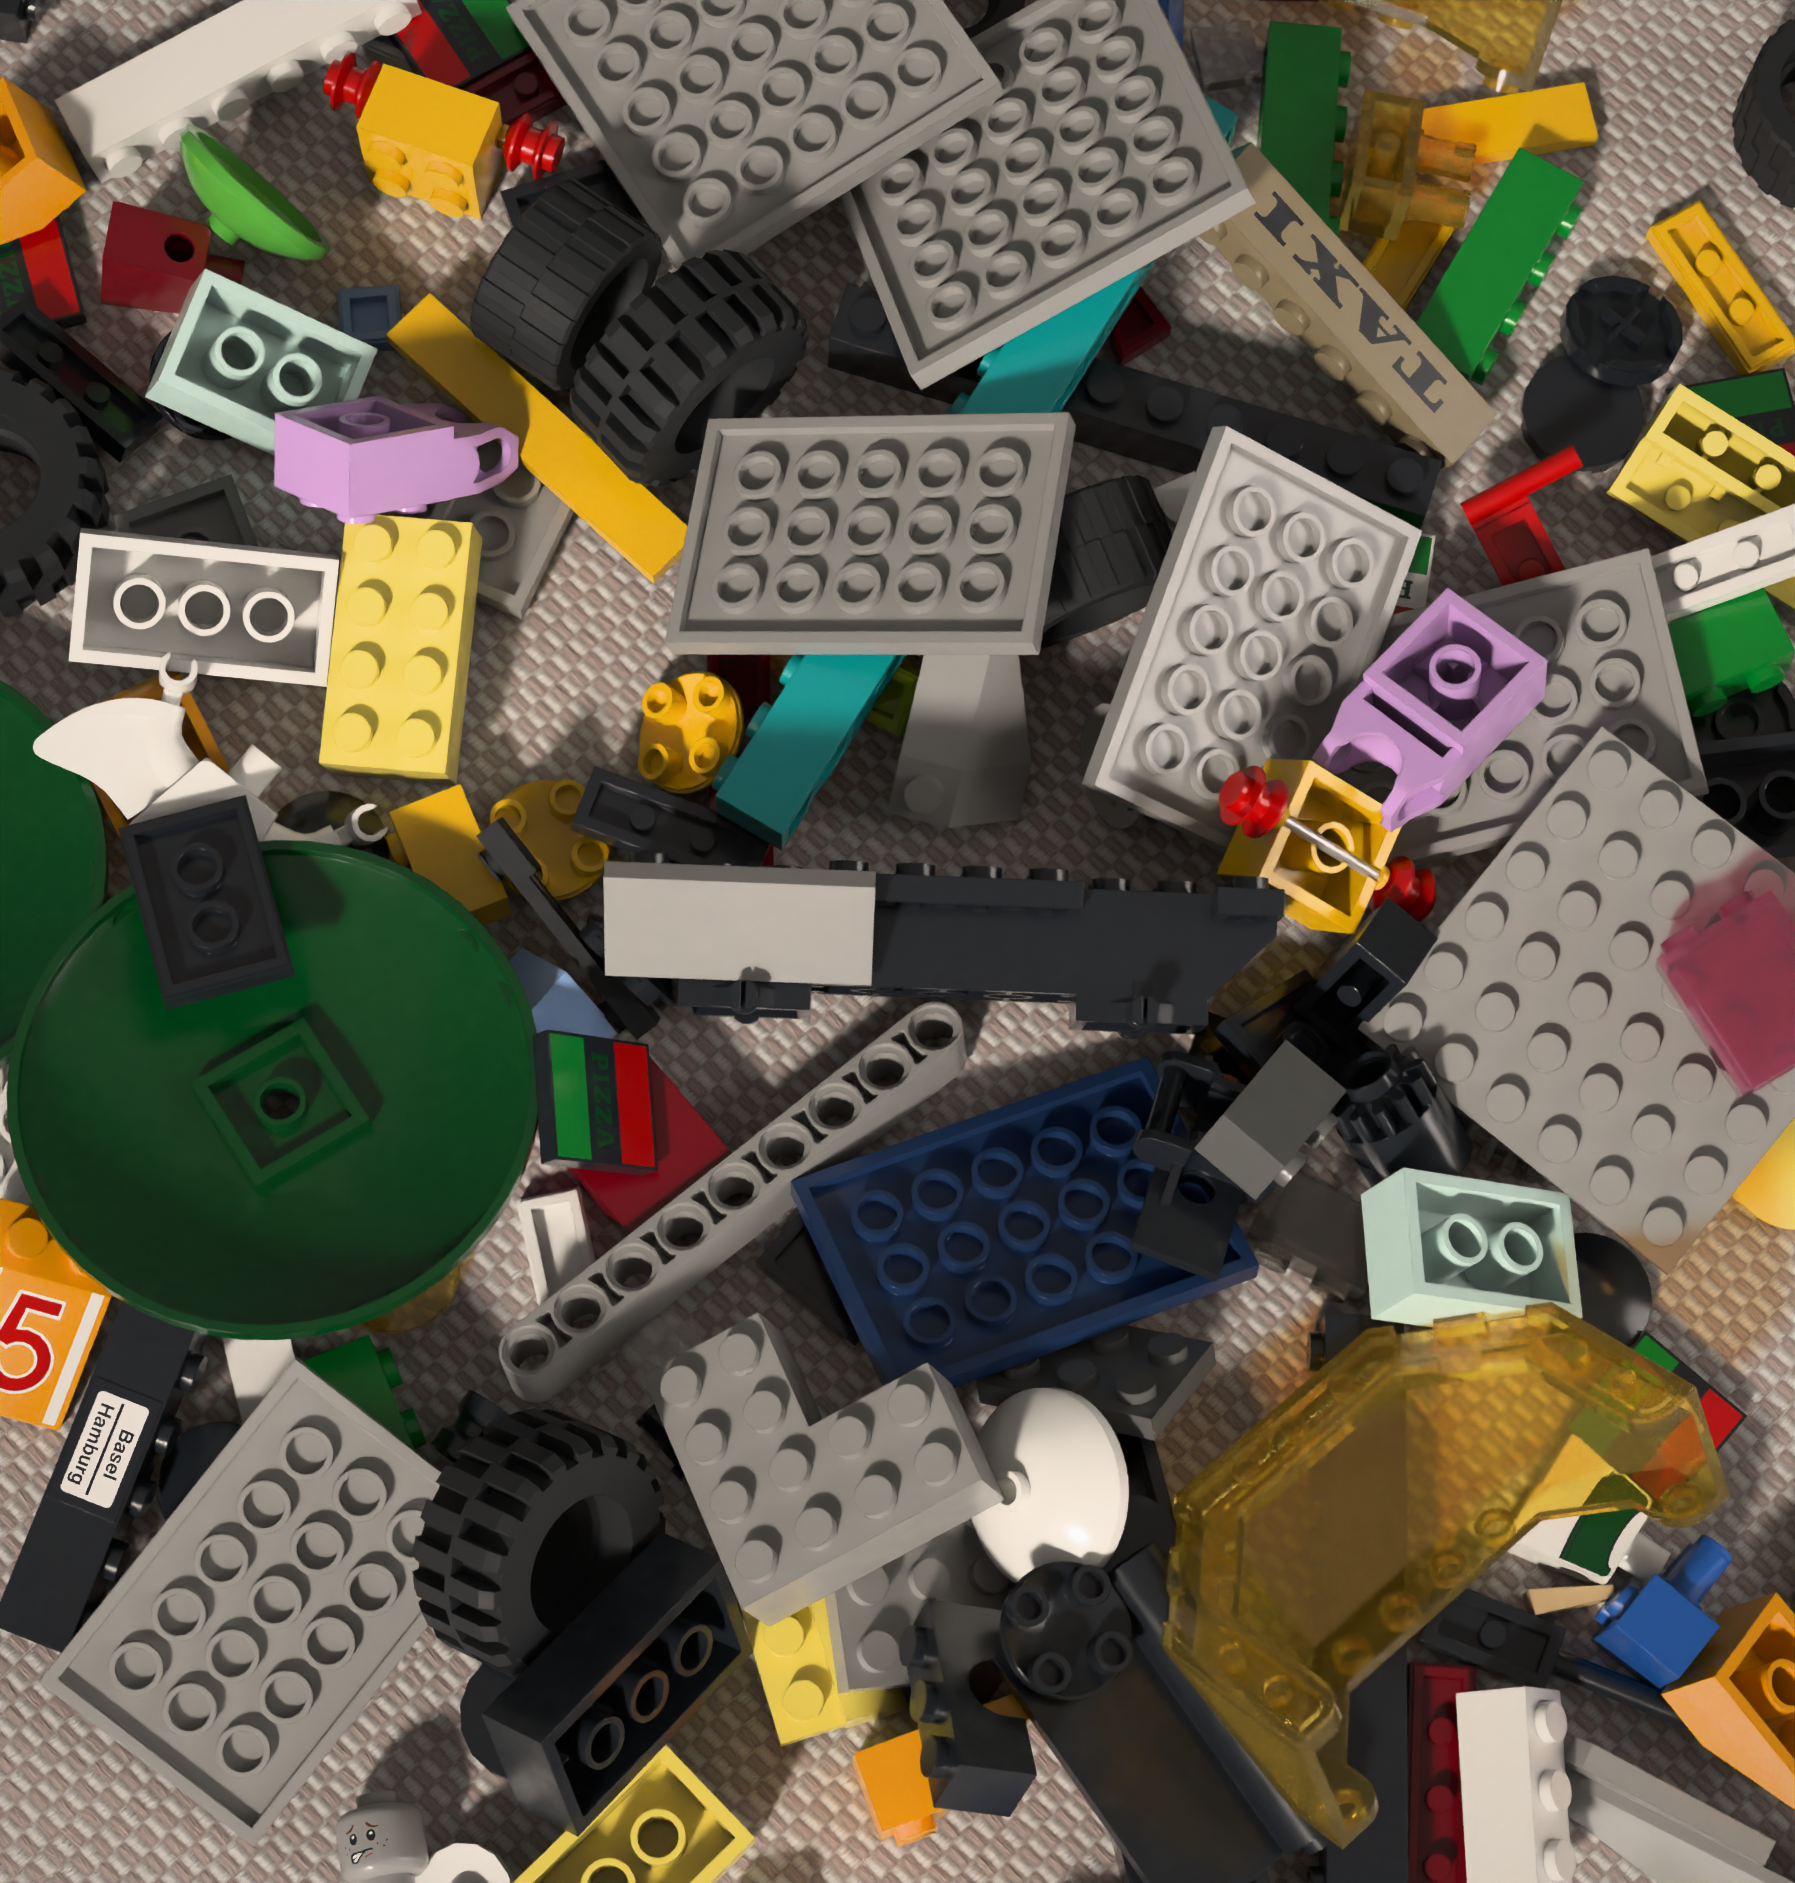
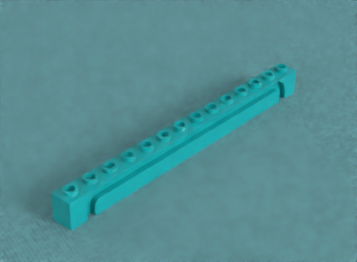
M1205 96L1229 146L1234 137L1238 114ZM1156 260L985 354L977 370V375L982 377L981 381L971 396L962 392L953 403L948 414L1061 412ZM792 655L779 680L781 684L785 685L773 706L764 702L759 707L746 730V735L752 738L740 758L731 754L725 760L713 781L712 788L718 791L715 795L717 813L783 851L808 812L812 799L819 788H823L906 655Z

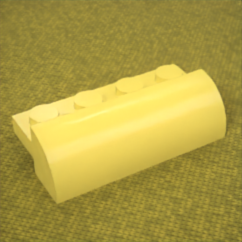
M1679 383L1667 396L1638 438L1635 448L1606 493L1679 540L1689 543L1795 504V456ZM1795 576L1764 587L1769 597L1795 612Z
M825 1597L770 1627L742 1610L738 1602L781 1746L842 1727L847 1729L909 1709L903 1688L838 1694Z

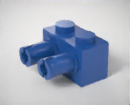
M1701 1535L1694 1544L1689 1543L1685 1546L1661 1577L1655 1573L1639 1585L1630 1579L1621 1589L1618 1587L1612 1597L1605 1601L1595 1614L1594 1619L1602 1627L1591 1641L1642 1683L1660 1689L1679 1679L1720 1627L1719 1624L1702 1611L1699 1603L1733 1560L1732 1555L1714 1539L1707 1535Z

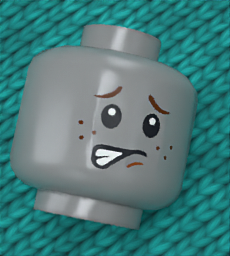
M376 1791L358 1796L356 1798L357 1808L342 1815L336 1824L340 1869L343 1879L347 1883H415L414 1878L424 1873L429 1864L422 1811L414 1804L397 1802L395 1791Z

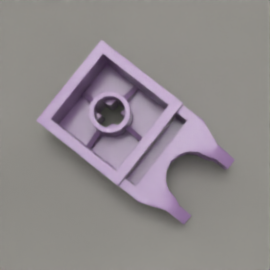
M381 396L275 413L274 487L299 497L302 505L325 508L336 513L339 521L350 524L370 523L375 520L376 514L389 511L401 514H418L427 510V504L479 494L504 482L518 468L519 437L496 424L486 422L465 423L467 416L445 404H398ZM498 438L502 445V454L498 464L491 470H480L479 455L476 451L478 446Z
M1447 587L1363 673V681L1342 701L1332 729L1314 753L1312 762L1333 775L1345 772L1354 765L1364 762H1377L1390 767L1398 776L1395 779L1393 790L1380 808L1383 816L1380 825L1389 832H1393L1410 819L1440 806L1545 697L1548 660Z

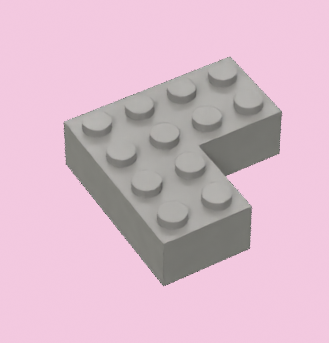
M756 1313L643 1375L741 1609L769 1627L1006 1500L953 1385L928 1362L823 1419L786 1335L760 1313Z

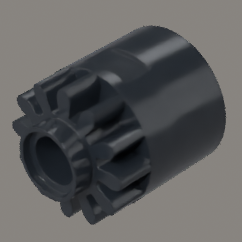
M1390 1044L1385 1050L1366 1051L1341 1068L1339 1081L1336 1082L1347 1091L1330 1112L1340 1119L1335 1125L1337 1132L1371 1188L1403 1167L1454 1176L1459 1175L1470 1159L1473 1149L1472 1138L1438 1080L1431 1072L1424 1058L1420 1057L1415 1047H1408L1401 1053L1396 1044Z

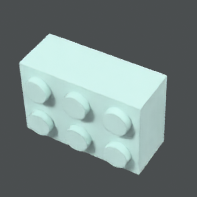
M205 268L189 289L145 397L275 456V413L358 399L378 349Z
M1403 1167L1361 1194L1371 1319L1539 1342L1583 1318L1570 1197L1565 1193Z

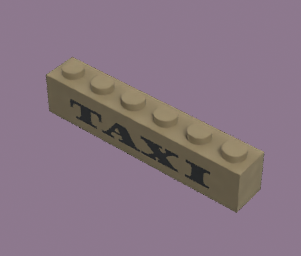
M1252 142L1232 150L1231 152L1256 204L1200 234L1199 237L1203 241L1215 245L1232 264L1231 269L1235 277L1247 288L1257 291L1273 309V316L1276 322L1288 333L1299 337L1314 354V361L1318 368L1325 375L1342 384L1355 399V406L1359 413L1371 423L1379 425L1395 442V447L1441 460L1440 469L1453 466L1497 413Z

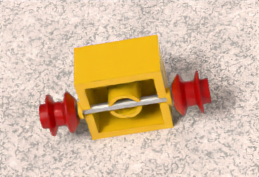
M348 52L342 61L334 60L325 77L323 93L330 96V108L332 111L340 110L346 102L355 105L356 118L359 119L356 128L368 181L372 182L378 190L387 195L403 198L407 194L428 201L434 209L445 215L461 217L463 214L481 220L505 162L508 171L514 172L521 163L531 165L533 178L539 181L546 171L554 173L562 158L565 138L557 135L558 123L556 121H551L544 130L533 127L532 114L526 112L516 119L511 126L503 125L499 102L385 63L382 66L381 62L377 60L373 61L366 70L357 67L356 55L353 52Z
M1267 758L1263 769L1258 766H1249L1242 771L1233 773L1224 782L1219 793L1220 817L1225 824L1230 826L1237 825V828L1216 873L1226 880L1233 876L1268 878V889H1285L1284 914L1307 928L1317 931L1355 934L1368 903L1370 909L1374 912L1387 897L1417 921L1423 920L1432 911L1437 898L1435 875L1428 869L1415 870L1413 861L1406 856H1397L1386 863L1401 827L1393 832H1389L1380 825L1383 818L1380 811L1382 804L1311 760Z

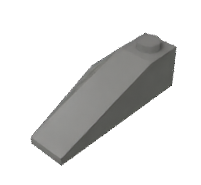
M1019 655L923 656L887 813L946 828L1018 820L1033 760L1031 738L1028 737L1025 710V685L1022 682Z

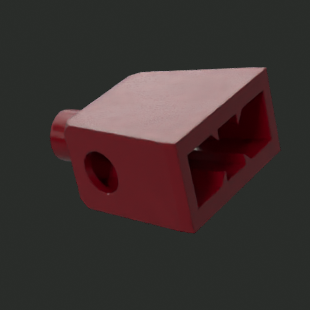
M113 201L102 257L101 304L179 314L191 285L205 268L242 285L245 260L210 254L212 229L205 224Z

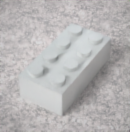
M81 528L69 661L159 670V663L162 657L171 652V661L167 671L191 673V664L194 658L198 665L197 674L327 687L339 559L333 554Z

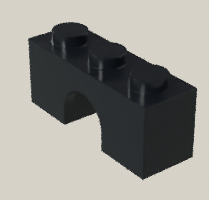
M928 1599L913 1625H908L903 1631L900 1640L899 1656L901 1664L906 1666L911 1686L910 1715L918 1723L922 1744L920 1768L923 1776L928 1778L934 1808L1010 1817L1037 1776L1026 1720L1024 1718L1003 1716L983 1706L990 1702L1003 1681L989 1662L991 1658L1003 1650L999 1626L1002 1610Z

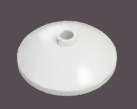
M1050 1387L1032 1388L1014 1394L993 1411L977 1437L1006 1499L972 1517L977 1537L985 1553L996 1568L1014 1583H1017L1021 1577L1031 1570L1052 1562H1075L1083 1565H1094L1103 1569L1112 1557L1121 1539L1129 1502L1127 1467L1120 1443L1112 1427L1092 1403L1072 1391Z

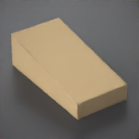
M1612 1584L1529 1589L1522 1595L1527 1612L1537 1617H1543L1604 1603L1612 1597L1615 1591Z

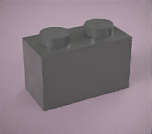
M1285 1040L1194 1149L1256 1200L1273 1180L1284 1188L1300 1170L1309 1157L1299 1149L1305 1142L1315 1149L1340 1119L1330 1111L1347 1090L1289 1041Z

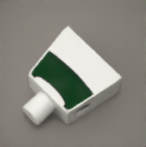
M1574 1432L1561 1443L1498 1545L1511 1554L1585 1586L1605 1585L1618 1566L1643 1582L1655 1573L1659 1575L1671 1554L1639 1533L1654 1507L1652 1501L1582 1437Z

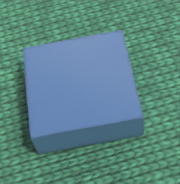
M399 285L337 289L340 331L377 348V352L396 350L388 343L386 334L402 320Z

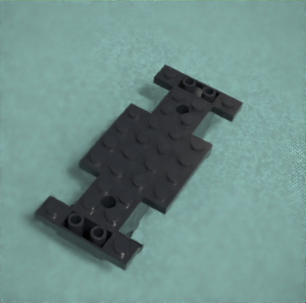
M649 852L629 853V862L672 864L669 862V855ZM852 860L829 861V870L869 871V863ZM698 863V865L737 866L730 863ZM898 863L896 864L895 874L876 873L871 986L759 982L749 980L673 979L678 983L677 1005L682 1015L734 1017L738 1022L749 1025L757 1022L759 1018L811 1020L812 994L1069 1004L1068 1030L1118 1032L1124 1039H1137L1145 1033L1197 1035L1208 1026L1209 998L1277 936V922L1284 917L1285 889H1268L1269 879L1256 876L1229 877L1228 883L1223 884V887H1217L1212 894L1196 893V883L1189 881H1158L1157 888H1153L1152 891H1131V880L1120 878H1094L1088 889H1083L1084 881H1069V871L1064 869L1034 868L1029 869V876H1026V879L1002 878V868L994 866H963L962 874H960V877L935 876L936 866L932 864ZM766 865V866H763V867H772V868H799V869H803L802 867L790 866V865Z

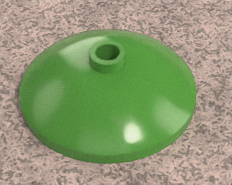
M187 124L179 134L180 151L190 185L205 207L211 212V215L205 222L219 237L232 246L241 238L252 247L275 257L315 261L322 260L331 250L330 245L318 229L253 167L203 129L193 124Z

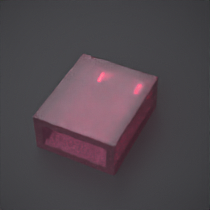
M1751 890L1736 896L1717 910L1722 919L1700 933L1694 924L1675 933L1660 944L1665 954L1657 958L1655 963V969L1740 1101L1795 1069V925L1772 890L1758 898L1755 897Z

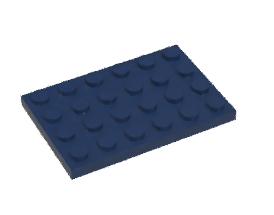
M1148 1056L791 1181V1196L882 1387L928 1362L956 1388L1257 1277L1259 1263L1236 1220L1217 1282L1129 1249L1149 1184L1150 1172L1153 1168V1165L1140 1160L1132 1150L1136 1134L1145 1129L1160 1081ZM1177 1112L1171 1134L1189 1139L1190 1135ZM1190 1182L1178 1185L1181 1194L1187 1200L1197 1204L1210 1202L1208 1193L1201 1186Z

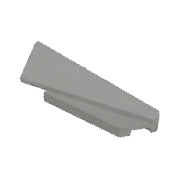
M1576 1737L1572 1742L1565 1738L1563 1739L1565 1773L1569 1778L1572 1791L1568 1816L1655 1882L1795 1883L1763 1867L1776 1843L1775 1840L1593 1743Z

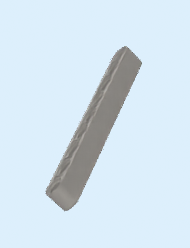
M941 1002L924 1003L912 1010L510 1328L502 1337L498 1349L500 1362L514 1393L521 1399L533 1403L545 1402L557 1396L794 1207L796 1204L791 1196L792 1180L854 1159L953 1080L963 1070L967 1060L962 1019L958 1012L948 1004ZM934 1037L949 1039L946 1044L940 1047L932 1048L923 1045L927 1040ZM892 1075L900 1078L892 1086L882 1087L874 1084L883 1076ZM843 1114L851 1117L847 1123L841 1126L824 1124L827 1119L834 1115ZM786 1154L802 1156L798 1162L790 1166L774 1164L778 1158ZM744 1193L752 1196L748 1202L741 1206L732 1207L724 1204L729 1197L735 1194ZM694 1233L701 1235V1238L691 1246L679 1247L673 1245L684 1234ZM643 1273L650 1275L647 1282L639 1287L628 1288L622 1286L626 1279L634 1274ZM582 1315H599L598 1320L588 1328L576 1329L571 1327L572 1323ZM533 1355L547 1356L542 1366L534 1370L526 1371L519 1369L523 1361Z

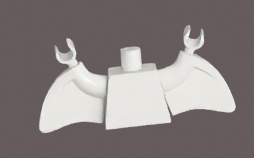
M171 652L165 654L159 663V683L163 688L161 701L146 698H122L86 707L53 725L41 734L33 744V750L40 758L77 773L98 785L109 795L128 820L140 813L129 825L246 795L259 842L292 840L313 841L347 846L353 842L357 845H368L380 840L388 830L387 826L373 835H366L359 829L358 818L360 814H364L377 807V805L369 803L351 811L345 819L344 826L336 830L330 824L316 832L303 834L276 823L275 820L279 814L258 797L282 767L253 744L250 745L228 773L208 757L200 762L187 746L182 736V723L186 708L180 707L182 696L191 692L197 683L198 665L193 658L190 675L183 680H174L166 673L171 661Z

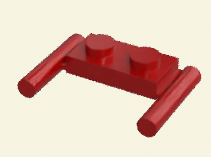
M1572 444L1460 503L1503 586L1566 570L1528 495L1583 467Z

